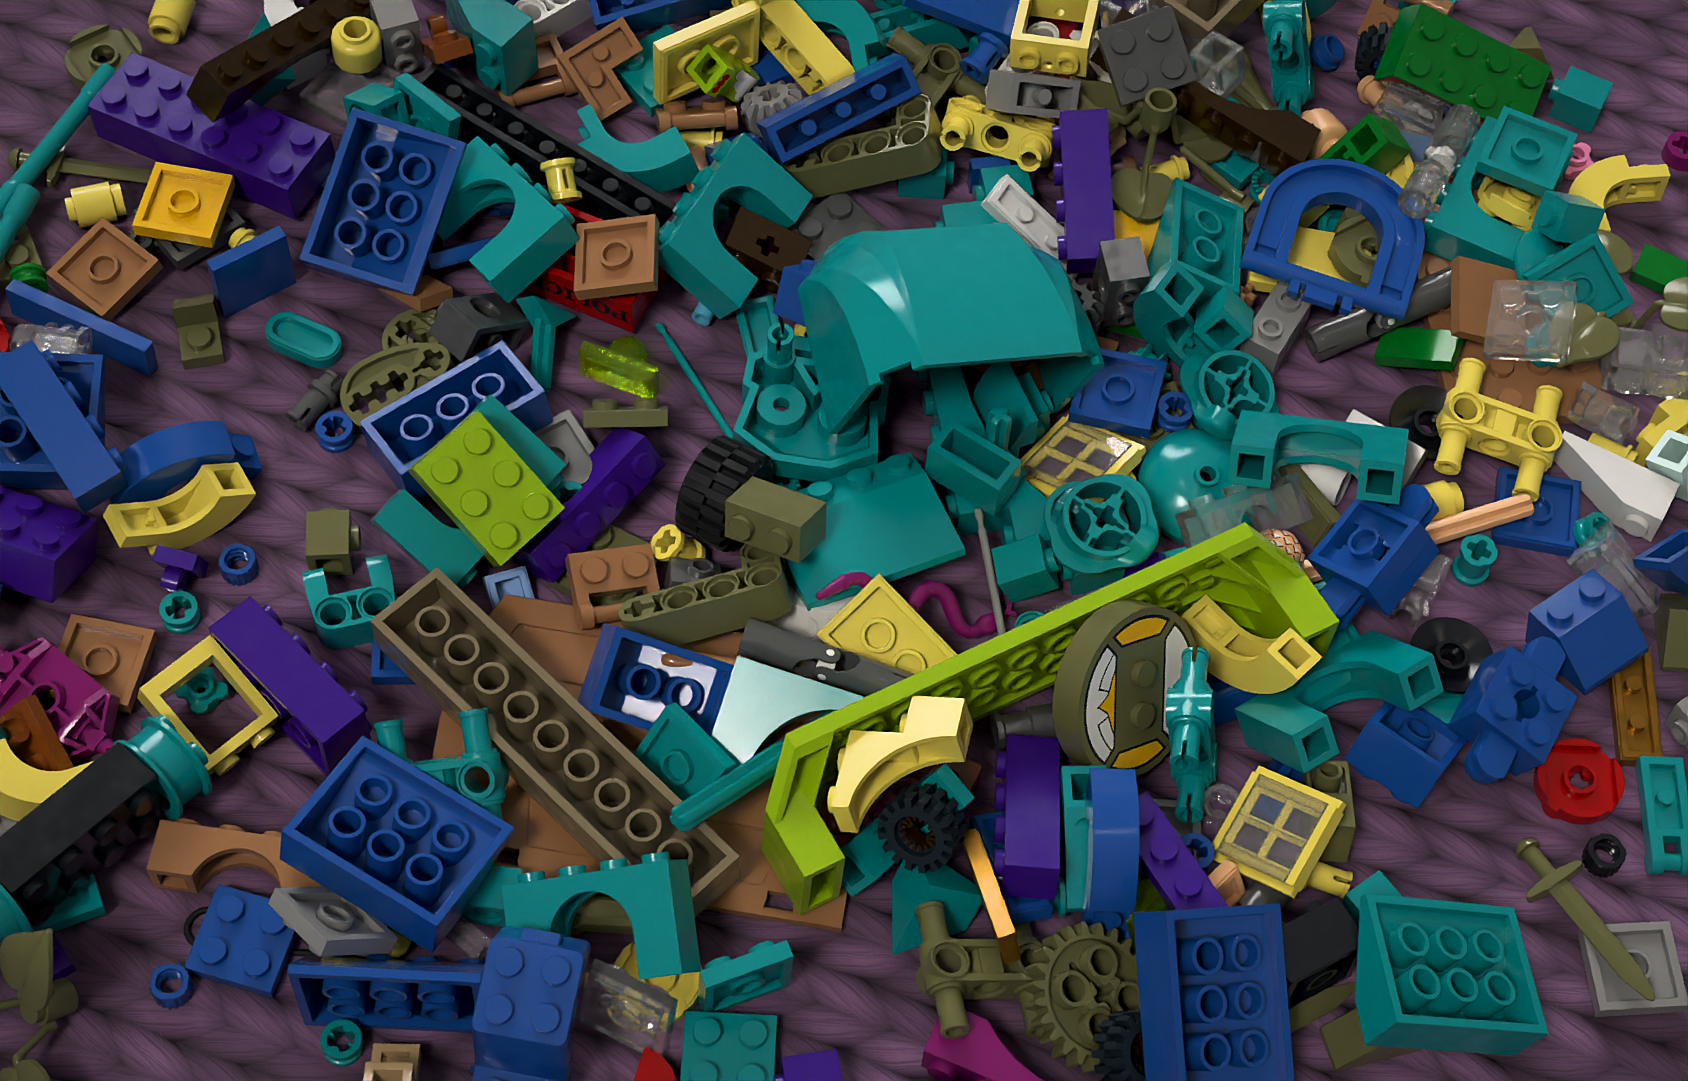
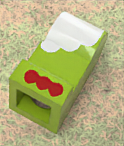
M708 43L685 69L705 94L712 97L720 94L736 103H740L743 96L760 79L758 74L743 60ZM713 57L716 61L715 64L706 70H702L705 62Z

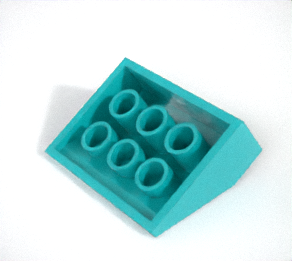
M908 452L890 456L882 462L864 468L852 469L847 474L827 481H818L812 483L809 487L796 491L827 502L826 537L800 563L783 557L782 559L790 586L807 607V610L810 611L811 608L824 606L855 595L863 589L859 585H851L846 590L830 595L823 600H818L816 593L834 579H837L841 574L862 571L874 578L880 573L887 582H891L964 556L966 553L965 547L926 471L912 454Z
M1365 893L1360 897L1355 1004L1365 1045L1516 1056L1549 1034L1514 907Z

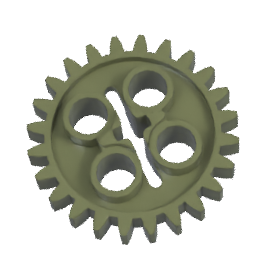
M1080 922L1073 926L1069 925L1056 930L1055 934L1042 939L1044 947L1036 949L1031 953L1038 963L1025 967V971L1034 978V981L1022 985L1023 990L1033 994V1000L1024 1004V1009L1036 1011L1037 1017L1029 1023L1030 1028L1042 1026L1044 1030L1038 1041L1040 1045L1052 1041L1054 1047L1051 1057L1055 1059L1066 1055V1067L1070 1069L1081 1065V1070L1084 1074L1095 1071L1093 1066L1100 1064L1099 1058H1092V1050H1099V1044L1093 1042L1094 1034L1104 1033L1098 1027L1102 1021H1109L1108 1015L1113 1012L1140 1010L1136 954L1132 955L1129 952L1132 939L1127 938L1117 942L1118 929L1113 928L1103 932L1102 923L1099 922L1087 926L1086 922ZM1062 987L1064 988V990H1065V992H1066V997H1065V995H1064V993H1063ZM1089 1024H1090V1026H1091V1028H1092V1030H1093V1035H1092V1033H1091V1031H1090ZM1134 1045V1047H1131L1133 1049V1052H1130L1133 1055L1131 1060L1139 1057L1138 1046Z

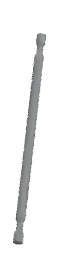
M981 508L974 510V514L978 522V535L999 636L1006 633L987 532L983 523V511ZM1020 701L1013 703L1011 705H1017L1020 703Z

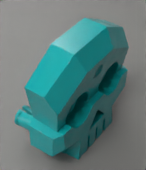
M780 323L771 325L767 331V346L749 355L747 358L742 383L743 407L733 429V439L770 456L771 461H773L774 476L813 482L827 481L847 474L852 469L876 464L879 453L878 428L885 423L891 377L888 374L883 375L884 384L875 387L838 434H830L808 337L794 335L793 329L788 324H784L783 334L780 333ZM782 406L787 410L777 411L775 408Z

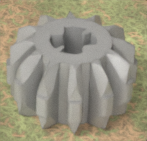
M784 80L774 84L767 82L762 87L755 86L753 87V92L746 93L743 96L744 102L741 104L743 124L746 125L747 131L760 138L762 135L756 124L757 122L805 97H802L801 90H798L795 83L785 84Z

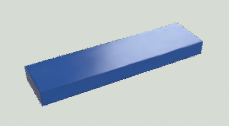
M13 279L5 288L13 315L147 376H151L157 369L158 364L153 341L18 280Z

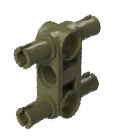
M898 26L886 47L900 55L906 56V59L914 64L912 72L920 87L921 94H925L930 98L934 109L937 108L946 93H952V91L962 97L974 95L979 98L983 105L986 104V85L973 81L961 70L959 63L962 58L954 46L946 43H928L926 45L903 30L902 27ZM899 104L876 115L875 120L878 121L877 123L881 125V128L896 125V113ZM947 149V158L949 157V155H950L951 152H952V151H950V150H948V149Z
M928 901L918 905L917 909H915V914L918 918L922 943L918 950L920 965L915 972V981L918 988L931 1001L935 1002L941 1037L957 1039L967 1035L968 1031L971 1030L967 1021L963 1000L1015 999L1021 1005L1027 1037L1040 1038L1044 1033L1042 1026L1030 1028L1029 1023L1037 1017L1036 1011L1024 1009V1004L1033 1000V994L1022 989V985L1034 981V978L1025 971V967L1038 963L1031 953L1036 949L1044 947L1037 938L1033 937L1030 922L1013 924L1021 956L1020 960L1005 964L996 939H954L949 937L944 914L945 908L942 902Z

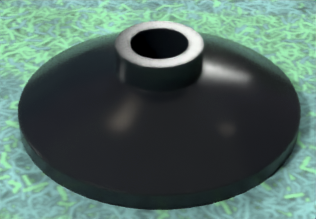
M1419 385L1403 391L1396 398L1389 412V427L1409 429L1408 439L1430 451L1425 460L1436 461L1442 440L1437 431L1436 418L1444 407L1446 395L1449 391L1437 386ZM1419 425L1428 426L1431 429V433L1424 431Z
M1438 617L1424 622L1415 631L1410 641V645L1433 654L1444 692L1451 694H1464L1481 661L1493 654L1488 640L1477 628L1465 621L1451 617ZM1443 659L1450 661L1452 665L1446 663Z

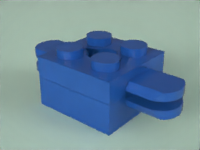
M1419 484L1406 485L1401 491L1399 505L1390 504L1389 507L1378 502L1357 500L1355 498L1307 558L1326 583L1319 593L1340 621L1336 630L1345 629L1363 605L1389 616L1440 552L1425 530L1439 512V508L1424 486Z
M1541 636L1525 644L1521 652L1509 645L1481 661L1448 724L1450 728L1472 743L1463 766L1473 781L1488 785L1506 777L1508 772L1517 776L1544 764L1578 697L1556 680L1566 658L1562 646L1556 640Z

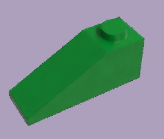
M1368 113L1318 159L1330 158L1353 161L1371 167L1386 175L1412 149L1393 121Z

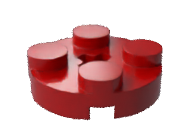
M1569 738L1555 743L1544 764L1535 767L1533 775L1534 789L1542 803L1544 813L1552 819H1562L1563 821L1579 825L1604 821L1609 817L1624 792L1625 779L1620 764L1614 757L1610 760L1606 754L1600 751L1602 747L1590 740ZM1573 773L1580 774L1581 780L1588 781L1590 786L1578 789L1569 780L1573 777Z

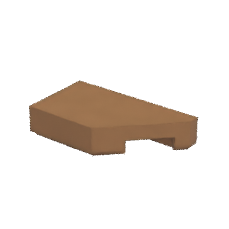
M422 274L415 297L378 288L419 312L439 307L445 299L453 298L452 287Z

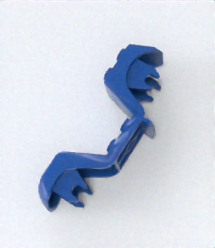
M511 926L502 927L489 942L472 1019L475 1066H471L469 1072L473 1074L472 1081H570L572 1072L573 1026L583 975L591 951L590 943L586 940L565 937L557 933Z

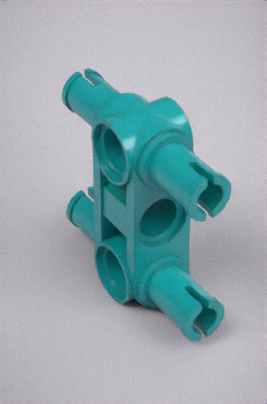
M1271 0V2H1264L1263 27L1265 37L1267 38L1273 100L1278 102L1277 110H1290L1301 117V106L1307 100H1313L1314 74L1310 62L1304 0Z
M1193 647L1182 651L1180 679L1176 681L1172 688H1168L1166 696V727L1168 728L1171 756L1169 763L1171 765V779L1174 780L1178 787L1177 805L1174 815L1179 821L1184 823L1188 821L1189 808L1192 811V823L1200 822L1203 819L1204 793L1212 782H1216L1218 772V743H1216L1214 723V690H1211V687L1206 682L1210 654L1200 647H1197L1196 662L1192 660Z
M488 708L458 712L465 752L461 753V756L413 762L412 758H407L402 726L403 719L374 723L379 746L503 820L501 803L505 802V787L509 781V770L507 764L502 760L500 752L497 751L496 747H492L487 716ZM478 767L484 768L489 774L490 784L488 788L481 786L477 781L476 771Z

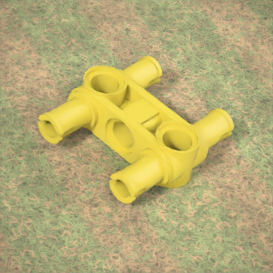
M965 95L962 98L955 97L949 99L946 114L941 123L943 129L941 133L943 135L940 136V141L943 147L950 151L959 150L961 147L971 148L1015 160L1022 170L1032 172L1038 168L1049 166L1053 151L1052 125H1056L1051 117L1037 116L1036 118H1031L1019 114L987 109L978 97ZM995 125L1003 127L1008 133V138H995L990 132V127Z
M1475 358L1462 359L1459 365L1460 369L1455 388H1452L1447 393L1444 407L1436 418L1437 431L1442 440L1434 468L1445 475H1457L1461 470L1464 450L1467 447L1519 466L1512 496L1528 494L1532 502H1536L1540 495L1539 491L1543 473L1552 466L1554 454L1563 441V434L1556 421L1560 401L1563 397L1562 391L1550 385L1538 387L1533 411L1529 412L1479 394L1486 365Z

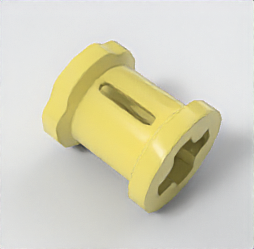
M558 158L540 163V170L545 172L549 194L554 200L551 203L552 205H557L558 203L566 204L582 199V193L577 191L573 167L576 165L575 158Z
M673 524L662 526L652 537V552L655 558L660 561L667 562L669 557L684 559H705L706 557L704 545L696 539H687L680 528Z

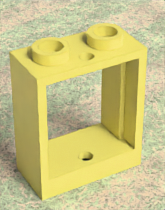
M1020 0L1010 39L1009 67L1086 77L1100 15L1101 0ZM1029 16L1082 22L1084 24L1080 41L1025 34Z
M211 634L140 687L137 697L153 717L156 718L159 714L164 715L171 721L177 733L188 744L194 742L204 751L208 758L205 768L209 776L214 772L222 776L241 760L237 754L249 744L256 749L275 734L272 727L279 716ZM213 663L258 718L209 755L164 699Z

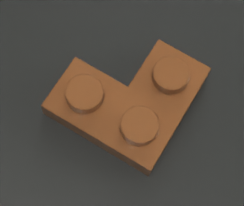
M622 16L558 55L557 61L586 105L591 104L602 123L631 105L632 100L612 70L642 53L643 47Z

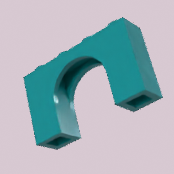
M1487 115L1480 130L1472 128L1463 148L1468 150L1466 157L1458 155L1453 165L1454 171L1450 174L1451 177L1455 178L1453 183L1444 182L1435 202L1440 205L1438 212L1431 209L1423 225L1427 236L1424 250L1449 261L1458 256H1463L1515 270L1514 254L1516 245L1526 231L1489 216L1477 205L1472 195V191L1480 187L1486 176L1474 170L1497 119ZM1571 150L1553 191L1557 192L1575 151Z
M744 132L731 141L725 138L716 146L711 153L714 161L710 167L708 165L705 166L692 181V184L695 186L691 194L687 193L679 200L673 209V212L677 215L672 222L668 221L659 229L658 265L719 319L741 307L758 281V278L734 258L719 241L713 225V210L717 199L734 201L744 208L784 228H788L796 223L813 197L808 190Z
M476 136L467 144L436 235L445 241L472 216L485 207L502 202L515 203L513 215L506 227L469 259L483 280L508 304L575 245L580 238L571 226L576 220L561 203L554 207L551 204L554 200L538 182L531 186L529 183L532 179L518 163L510 166L508 164L510 162L509 157L496 143L489 147L479 136Z
M492 394L486 396L472 412L479 411L552 492L563 480L564 477L559 472L567 464ZM399 489L370 520L428 574L438 567L460 589H463L478 572L473 566L483 556L479 549L460 529L445 525L435 518L405 489Z
M1241 410L1231 443L1227 484L1270 489L1273 474L1278 468L1297 463H1315L1337 467L1354 475L1358 480L1357 500L1399 505L1409 429Z
M1370 630L1321 658L1288 689L1273 694H1259L1234 708L1246 746L1305 774L1340 753L1328 715L1322 713V711L1349 700L1375 698L1410 712L1443 693L1444 689L1432 653Z
M669 852L641 855L642 864L628 866L627 858L599 862L600 871L587 872L586 865L558 868L559 877L546 879L545 871L518 874L517 884L501 886L506 926L522 929L525 927L570 937L571 926L576 912L588 898L600 892L609 895L621 904L630 918L634 934L639 980L701 971L687 859L670 860Z

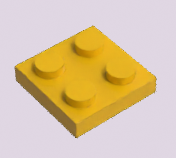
M155 162L132 223L134 234L213 248L235 188L234 176Z

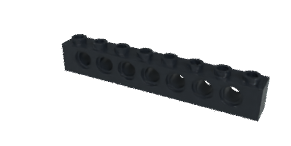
M433 62L416 79L461 114L458 134L459 141L468 144L476 136H479L489 147L496 143L509 157L510 162L508 164L512 166L514 163H518L535 184L538 182L540 185H547L545 172L540 170V163L558 158H575L576 165L573 167L576 188L577 191L582 193V199L564 205L602 220L656 214L660 223L659 229L668 221L672 222L677 215L673 212L676 205L675 202L441 63L435 64Z

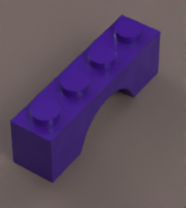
M616 427L589 454L592 460V471L584 486L572 498L562 504L565 507L563 511L513 555L521 566H526L527 573L554 583L566 570L565 557L568 554L583 552L666 466L645 435Z
M1147 791L1139 795V871L1155 886L1168 910L1229 907Z

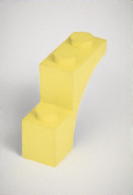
M912 696L908 713H903L900 719V733L850 730L846 748H841L838 754L837 766L839 775L836 786L832 785L830 787L827 798L828 810L834 814L840 832L858 833L864 816L873 802L889 786L907 774L940 763L965 762L973 728V722L965 698Z

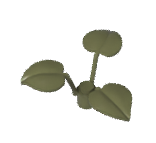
M1074 76L1069 78L1081 81L1077 110H1108L1109 134L1116 130L1118 123L1128 125L1139 114L1142 128L1150 134L1142 172L1133 168H1125L1116 172L1111 178L1114 205L1134 220L1151 222L1161 218L1163 215L1172 181L1165 174L1149 173L1157 135L1167 130L1169 126L1171 127L1174 143H1183V146H1186L1206 163L1221 161L1232 151V147L1214 136L1204 133L1199 127L1180 115L1176 117L1178 111L1176 107L1177 99L1168 89L1160 87L1150 89L1145 96L1144 102L1138 101L1135 109L1132 110L1133 103L1120 108L1112 83L1083 80Z
M1598 229L1597 234L1619 275L1629 273L1632 269L1633 255L1628 244L1616 234ZM1568 243L1565 248L1569 247L1572 244ZM1688 277L1678 278L1669 282L1663 291L1664 300L1655 301L1638 320H1635V316L1627 307L1610 318H1607L1605 311H1600L1596 314L1592 307L1584 303H1574L1560 309L1554 316L1550 330V348L1556 367L1560 368L1576 362L1596 360L1612 352L1626 350L1631 344L1633 332H1641L1643 325L1659 309H1662L1660 320L1663 325L1676 331L1688 332Z
M43 929L33 932H17L3 939L0 946V965L5 981L10 987L17 990L18 998L0 1001V1010L20 1006V1012L24 1020L29 1024L39 1025L41 1028L13 1055L12 1061L14 1066H7L1 1070L0 1081H51L46 1070L37 1061L29 1058L25 1059V1057L49 1032L57 1029L55 1020L77 1010L79 1003L75 987L68 979L59 978L53 981V930Z

